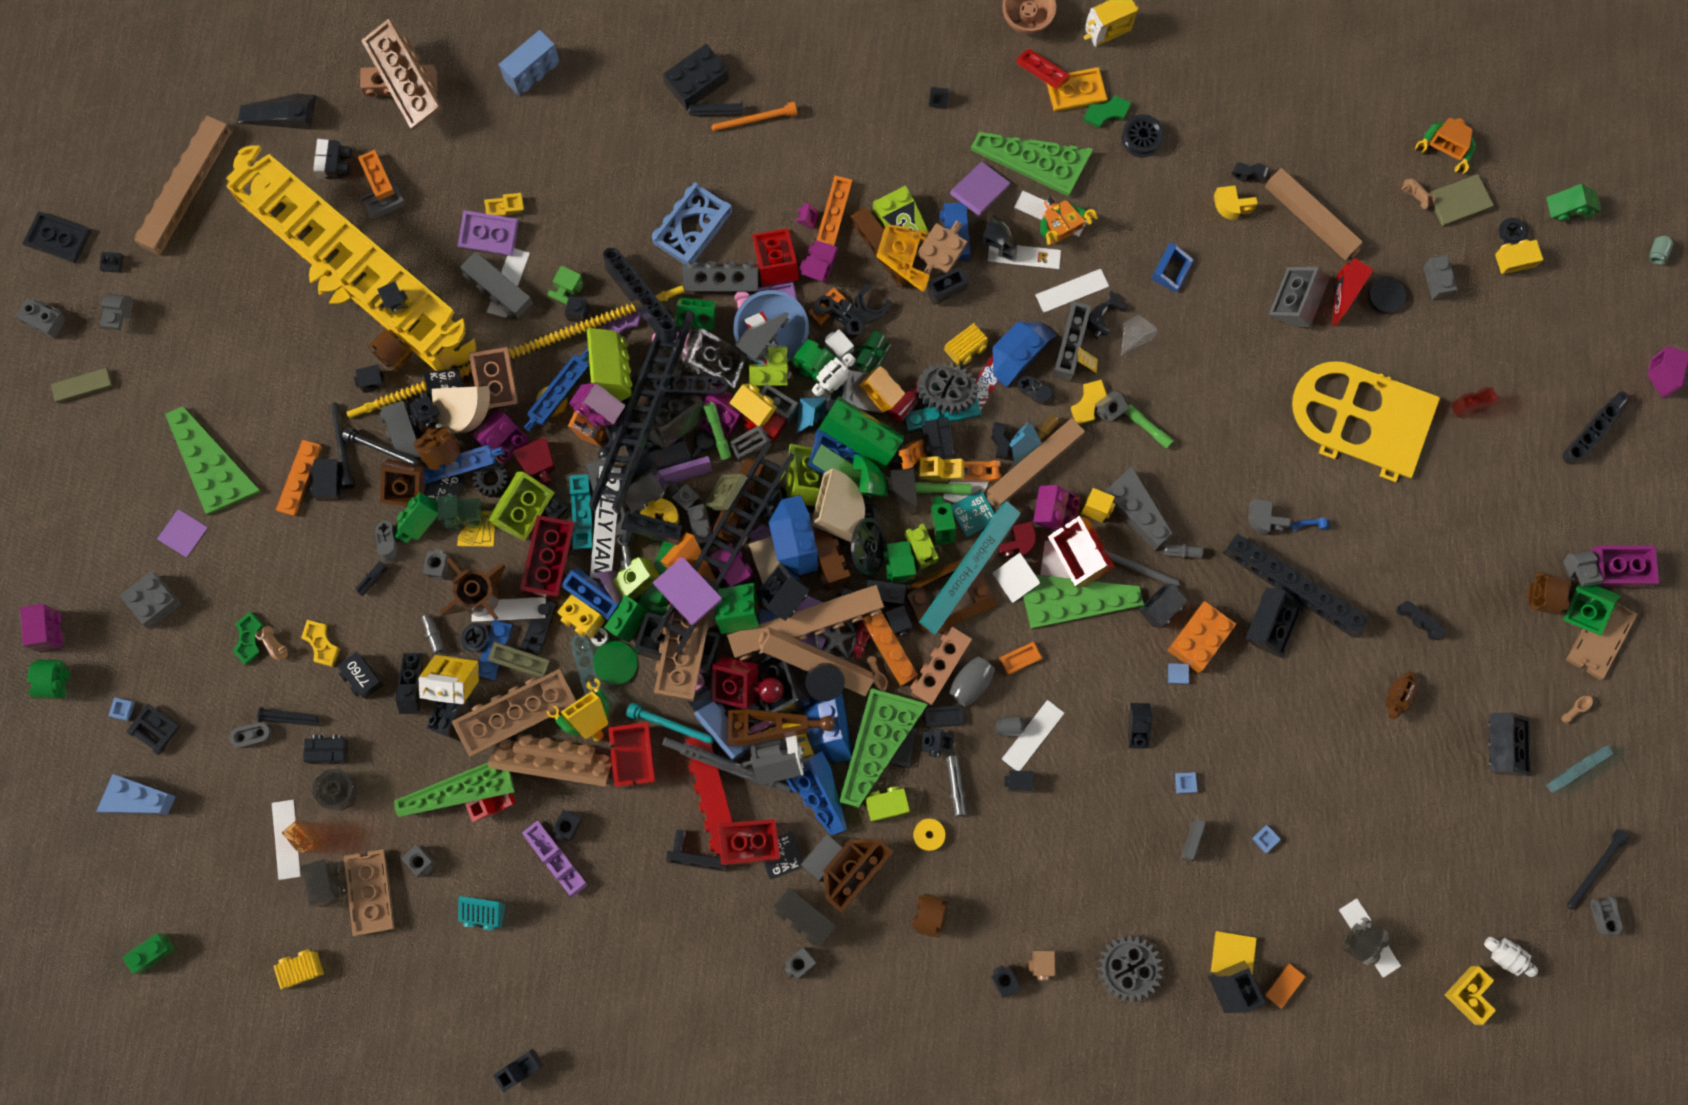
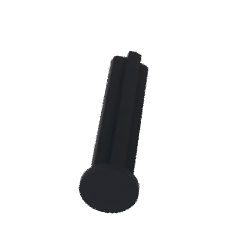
M743 101L741 103L690 104L689 114H741L743 116Z
M260 707L257 720L258 722L270 721L317 726L319 716L317 714L268 710Z

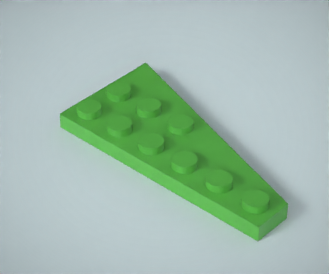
M983 132L978 133L971 146L972 151L1068 197L1093 151V148L1081 149L1072 145L1068 147L1052 142L1031 139L1029 141L1020 140L1018 137L1006 138L1001 135Z
M1035 575L1040 583L1023 595L1031 629L1142 607L1144 605L1139 586L1093 581L1085 587L1075 586L1070 578Z

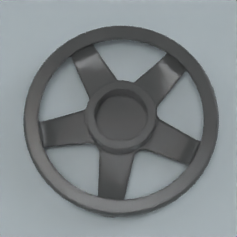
M849 621L844 623L850 628L851 632L841 633L840 628L833 629L832 632L826 631L819 634L828 641L823 651L828 653L833 647H837L842 654L839 657L841 659L847 658L853 652L857 642V633ZM816 635V636H815V645H816V648H818V649L821 650V648H820V646H819V643H818V635ZM853 638L852 646L847 652L843 641Z

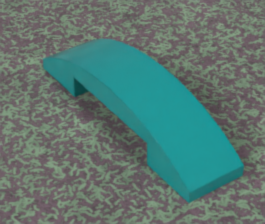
M589 475L569 476L572 522H575L572 534L573 550L593 548L592 509L588 506L591 500Z

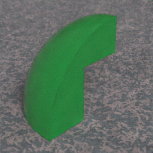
M854 454L852 470L861 471L859 493L887 497V483L879 467L871 460Z

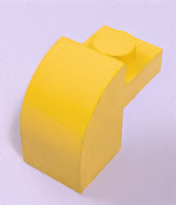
M1236 186L1219 187L1214 194L1218 212L1229 220H1237L1240 213L1249 214L1257 206L1256 197L1238 199Z
M938 456L921 457L920 477L939 482L964 479V460H943Z

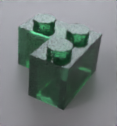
M457 495L437 497L438 519L448 530H459L460 527L466 526L473 529L478 528L479 525H484L483 502L480 498L460 500Z

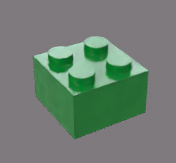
M754 583L717 590V594L722 598V601L715 606L716 622L721 634L760 628L759 596Z

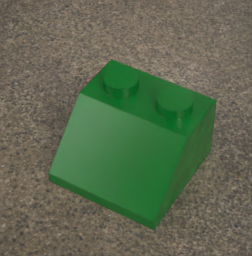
M1579 584L1566 612L1564 621L1602 636L1621 595L1596 585L1582 587Z

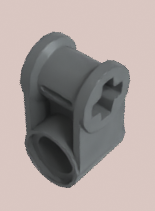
M1613 896L1603 900L1592 899L1590 905L1598 932L1603 936L1619 934L1622 931V923L1616 899ZM1607 922L1611 923L1612 931L1608 930Z

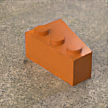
M685 533L678 541V544L674 545L661 560L668 569L681 557L692 567L694 566L702 552L694 535ZM703 561L697 573L716 582V578L708 563Z

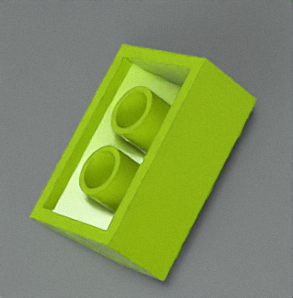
M517 472L487 521L525 541L535 525L536 516H541L555 492L526 473Z

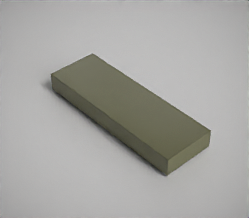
M107 368L51 384L56 403L113 387Z
M497 642L493 643L487 660L538 678L545 676L550 660Z

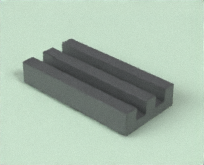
M757 426L729 442L738 459L764 445L767 441H771L766 436V431L762 429L763 426ZM759 431L760 434L736 447L735 443ZM763 438V441L742 453L738 451L757 439Z

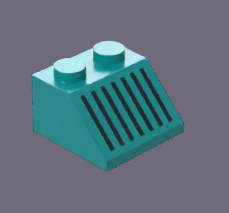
M459 896L458 921L464 922L463 926L475 928L476 924L484 925L483 929L495 931L496 927H502L506 904Z

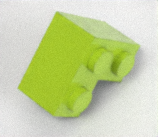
M768 345V364L749 365L750 384L787 385V345Z

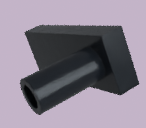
M626 510L621 529L624 530L622 540L630 544L634 541L635 534H640L677 545L682 526Z
M676 830L673 851H667V863L726 872L727 865H721V859L684 853L688 831Z

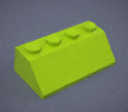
M595 328L587 329L591 383H597L620 402L631 397V369L628 361L630 357L627 351L628 342L626 338L621 337L617 331Z

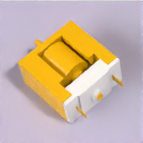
M1109 0L1091 8L1085 28L1087 35L1083 36L1084 39L1090 38L1096 47L1131 31L1137 11L1140 9L1139 6H1136L1133 0Z
M435 655L419 676L420 698L464 704L479 681L478 661Z

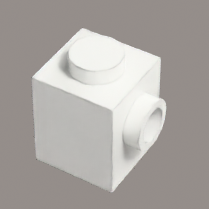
M840 330L835 333L831 332L825 338V348L834 358H838L840 361L843 360L842 358L846 354L854 352V345Z

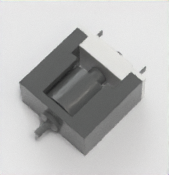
M796 736L752 744L750 745L751 761L743 762V766L752 765L759 786L804 775L803 763L808 762L809 758L802 759L801 755H803L804 748L799 746L798 743L806 741L805 737L797 739Z

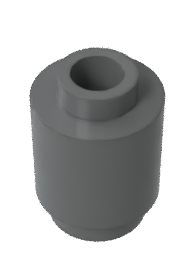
M1019 716L996 719L997 735H1002V737L1021 736V732L1024 731V720H1020Z

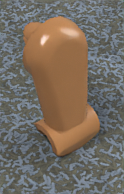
M1409 178L1404 181L1402 191L1418 199L1423 209L1432 206L1436 202V196L1428 194L1415 179Z
M266 626L258 631L255 637L259 640L262 639L273 659L277 661L286 659L288 649H286V646L281 645L273 636L274 630L270 626Z

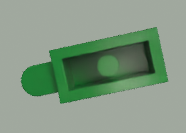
M419 492L415 498L409 501L405 511L399 513L397 517L398 529L394 537L405 543H408L411 538L418 540L439 515V503Z

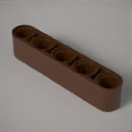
M863 207L852 214L849 219L873 253L877 255L884 229L868 208ZM879 259L899 287L909 283V281Z
M747 457L739 474L747 476L755 459ZM760 464L754 475L762 478L765 466ZM750 480L745 491L754 495L759 483ZM741 496L735 507L746 512L751 500ZM722 510V511H721V513H720V515H719V517H718V519H717V521H716V524H715V526H714L713 532H714L715 528L717 527L718 523L720 522L721 518L723 517V515H724V513H725L726 510ZM732 512L726 524L738 529L743 517ZM723 528L718 535L719 538L732 541L735 534Z

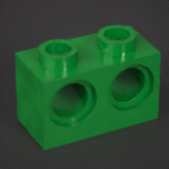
M679 298L676 306V326H682L686 317L683 313L692 310L695 317L691 328H699L703 331L713 330L716 317V301ZM705 314L709 318H703L701 315Z

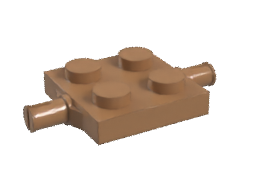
M955 221L951 229H946L937 223L935 224L916 253L917 257L927 263L923 271L924 273L930 275L933 269L941 270L944 273L951 271L968 244L966 240L957 235L962 226L960 222Z

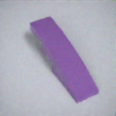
M538 820L522 832L541 860L572 898L588 885Z

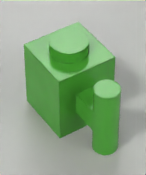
M560 266L552 281L554 287L558 290L556 292L550 289L548 296L567 305L568 297L565 295L569 294L575 297L577 292L579 293L583 288L584 283L581 275Z

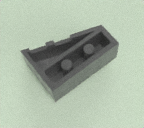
M401 401L382 407L380 417L382 422L386 423L388 427L386 435L389 442H393V449L413 458L419 457L420 455L413 445L419 437L407 408L409 406L408 401Z

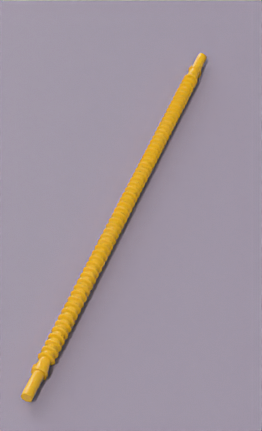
M679 286L666 292L662 291L655 296L662 302L685 291L683 286ZM632 303L631 305L626 304V307L621 306V309L616 308V311L611 310L610 313L606 312L605 315L601 313L600 317L596 315L595 319L591 317L589 321L586 319L584 323L583 321L580 322L581 324L575 323V326L570 325V328L565 327V330L560 329V332L555 331V334L550 333L549 336L545 335L544 338L540 336L539 340L535 338L534 342L530 340V343L527 344L525 342L523 346L519 344V347L509 348L510 358L515 359V356L520 357V354L525 355V352L530 353V350L535 351L536 348L540 349L541 346L545 347L546 344L550 346L551 342L555 344L556 340L560 342L562 338L565 340L567 336L571 338V335L576 336V333L581 334V331L586 332V329L591 327L596 328L597 325L601 326L602 323L607 324V321L611 323L612 319L616 321L617 317L621 319L623 315L626 317L628 313L632 315V312L637 313V309ZM470 364L467 367L463 365V368L460 369L461 378L464 375L469 376V373L473 375ZM422 381V384L416 383V386L411 385V388L406 387V390L401 389V392L396 391L395 394L391 393L390 396L385 395V398L380 397V400L375 399L374 402L365 403L361 407L347 411V415L350 419L366 412L370 413L377 408L381 409L382 406L385 407L387 404L391 405L392 402L397 403V400L400 402L403 398L407 400L408 396L412 398V395L417 396V393H422L424 390L427 392L426 382Z

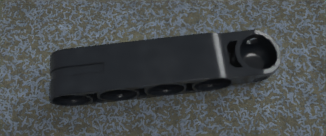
M1624 391L1619 392L1596 412L1564 451L1563 460L1567 464H1576L1586 457L1628 404L1630 397ZM1595 424L1599 426L1600 430L1595 428ZM1583 437L1588 440V444L1585 443ZM1572 451L1577 454V457L1572 454Z

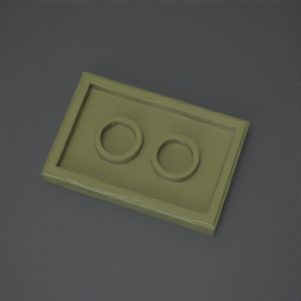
M1478 174L1428 192V194L1436 196V202L1432 207L1442 227L1489 210L1494 206Z
M743 474L722 475L704 503L706 509L728 510L747 477Z

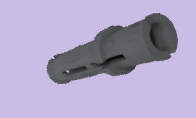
M950 756L946 760L952 792L950 798L953 799L955 817L967 815L964 800L966 794L963 793L959 757Z

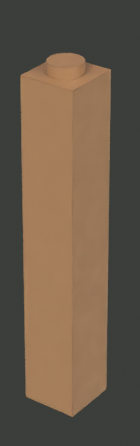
M1281 168L1269 179L1265 188L1345 261L1350 256L1354 258L1360 252L1359 246L1363 241L1284 169Z
M1071 418L988 489L986 495L988 496L987 500L989 503L1000 508L1005 501L1011 499L1082 438L1085 431Z
M770 627L767 628L766 632H762L759 637L758 643L762 652L808 672L820 663L836 665L843 673L845 679L844 687L865 696L874 681L871 671Z

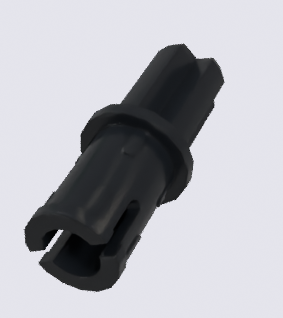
M378 561L375 567L365 574L366 577L356 587V592L364 596L375 583L378 584L380 577L389 568L383 562Z

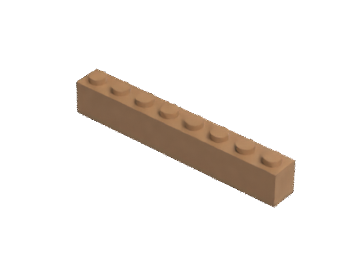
M206 116L200 123L199 130L191 138L190 145L183 152L177 167L173 169L172 176L164 184L161 195L155 200L151 212L146 215L144 224L136 232L134 241L140 247L159 256L161 255L232 133L227 124L209 116Z
M877 585L797 611L791 618L788 617L786 621L777 618L760 624V628L738 631L727 636L734 657L736 659L740 658L742 661L751 658L752 653H764L760 649L758 640L761 633L766 632L768 627L802 641L807 639L806 635L814 633L816 636L825 633L826 628L833 627V629L843 627L844 622L851 620L854 623L863 620L862 616L870 614V617L881 614L884 606Z

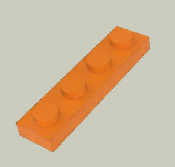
M834 176L817 236L818 241L835 246L852 186L851 179Z
M302 440L278 502L277 512L296 517L311 478V466H313L314 460L319 457L322 449L321 445Z
M882 612L870 617V614L864 616L862 621L899 685H903L918 676Z

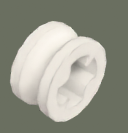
M603 628L597 631V633L601 632L602 636H605L601 642L594 638L595 635L591 639L596 646H601L608 642V634Z

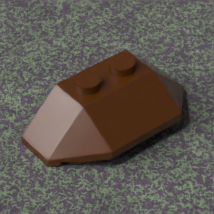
M879 838L848 840L823 869L826 900L842 913L893 854V851Z

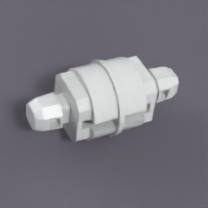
M850 353L846 354L842 361L838 358L831 360L819 372L816 378L820 383H817L812 389V392L817 397L822 396L826 389L831 393L834 390L836 391L849 378L852 372L848 367H851L856 360Z
M1488 937L1485 940V947L1492 951L1491 958L1502 966L1503 969L1517 976L1522 972L1530 977H1534L1537 974L1538 968L1530 962L1531 955L1519 945L1505 938L1500 942L1493 937Z

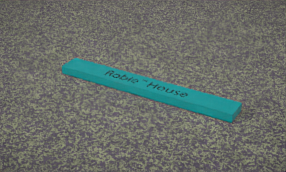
M1007 501L1001 505L919 621L932 634H936L1021 514Z

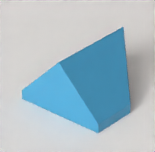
M800 398L796 434L809 425L813 426L814 422L817 423L818 419H822L825 416L827 398Z
M1030 421L1016 433L1014 439L1009 444L1012 447L1015 466L1042 443Z

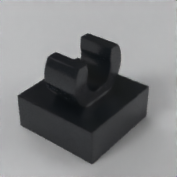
M931 87L929 107L947 108L949 89Z
M102 252L100 270L102 272L121 273L122 253Z
M553 495L543 512L550 518L559 519L568 509Z

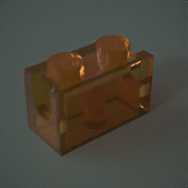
M299 819L281 832L296 851L303 853L314 852L319 848V843L323 841L308 822Z

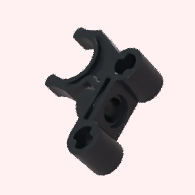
M865 283L861 291L855 296L856 308L847 300L841 299L837 303L831 297L823 295L814 303L813 311L818 316H825L826 314L832 316L844 326L843 334L848 339H854L862 332L864 325L882 318L887 309L892 305V302L886 300L883 307L879 310L868 308L864 302V294L871 286ZM823 303L826 307L822 308L820 305Z

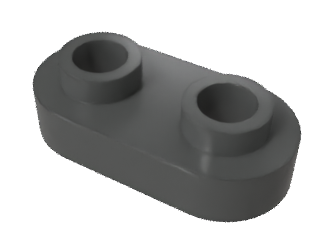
M261 722L238 727L231 732L230 742L239 748L260 744L270 738L271 729L268 725ZM264 730V735L260 737L259 731ZM241 735L245 736V739L243 741L239 740V737Z

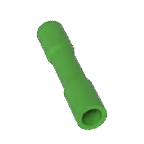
M708 403L704 405V409L716 439L721 460L728 459L732 455L719 421L715 403Z
M1130 404L1129 409L1123 412L1150 433L1166 449L1174 441L1145 418L1133 405Z
M914 482V493L971 495V484Z

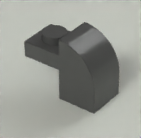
M106 294L101 302L103 312L100 327L121 331L124 317H131L134 300L127 295Z
M1253 499L1249 503L1248 520L1256 532L1267 535L1270 529L1274 532H1283L1290 526V518L1271 516L1272 501Z
M1587 550L1568 554L1563 561L1570 578L1578 577L1582 587L1601 584L1603 581L1596 566L1598 559L1592 551Z

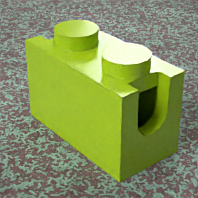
M924 523L913 531L911 529L906 530L905 537L907 541H910V548L919 570L936 564L938 556Z
M899 786L888 788L887 793L880 794V791L869 793V797L865 798L870 822L909 813L910 810L904 788L899 789Z

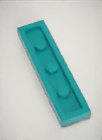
M976 398L972 408L967 407L966 412L960 410L959 415L955 411H953L952 415L948 411L942 415V410L935 412V407L930 409L923 408L911 411L905 417V422L909 433L922 430L921 426L927 420L948 417L949 423L979 417L981 416V410Z

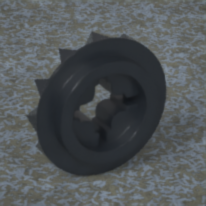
M1517 218L1505 219L1498 229L1499 238L1504 241V244L1511 243L1515 245L1520 241L1526 240L1528 237L1526 224ZM1516 228L1514 235L1510 237V231Z
M472 623L462 632L461 645L464 650L470 653L480 652L482 648H486L485 644L489 641L488 635L490 632L482 623ZM475 635L479 636L477 638V642L473 641V639H475Z

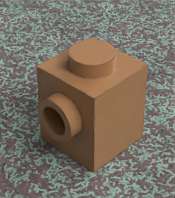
M1032 951V959H1029V972H1032V976H1038V980H1050V976H1055V951Z

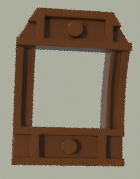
M963 559L914 581L906 593L905 599L921 631L930 632L919 623L931 606L924 587L953 574ZM981 571L967 589L974 604L949 615L938 630V633H942L956 624L997 606L996 594H992Z

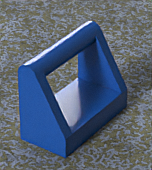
M1169 243L1151 280L1174 292H1178L1194 260L1178 246ZM1171 256L1185 262L1174 283L1162 274Z

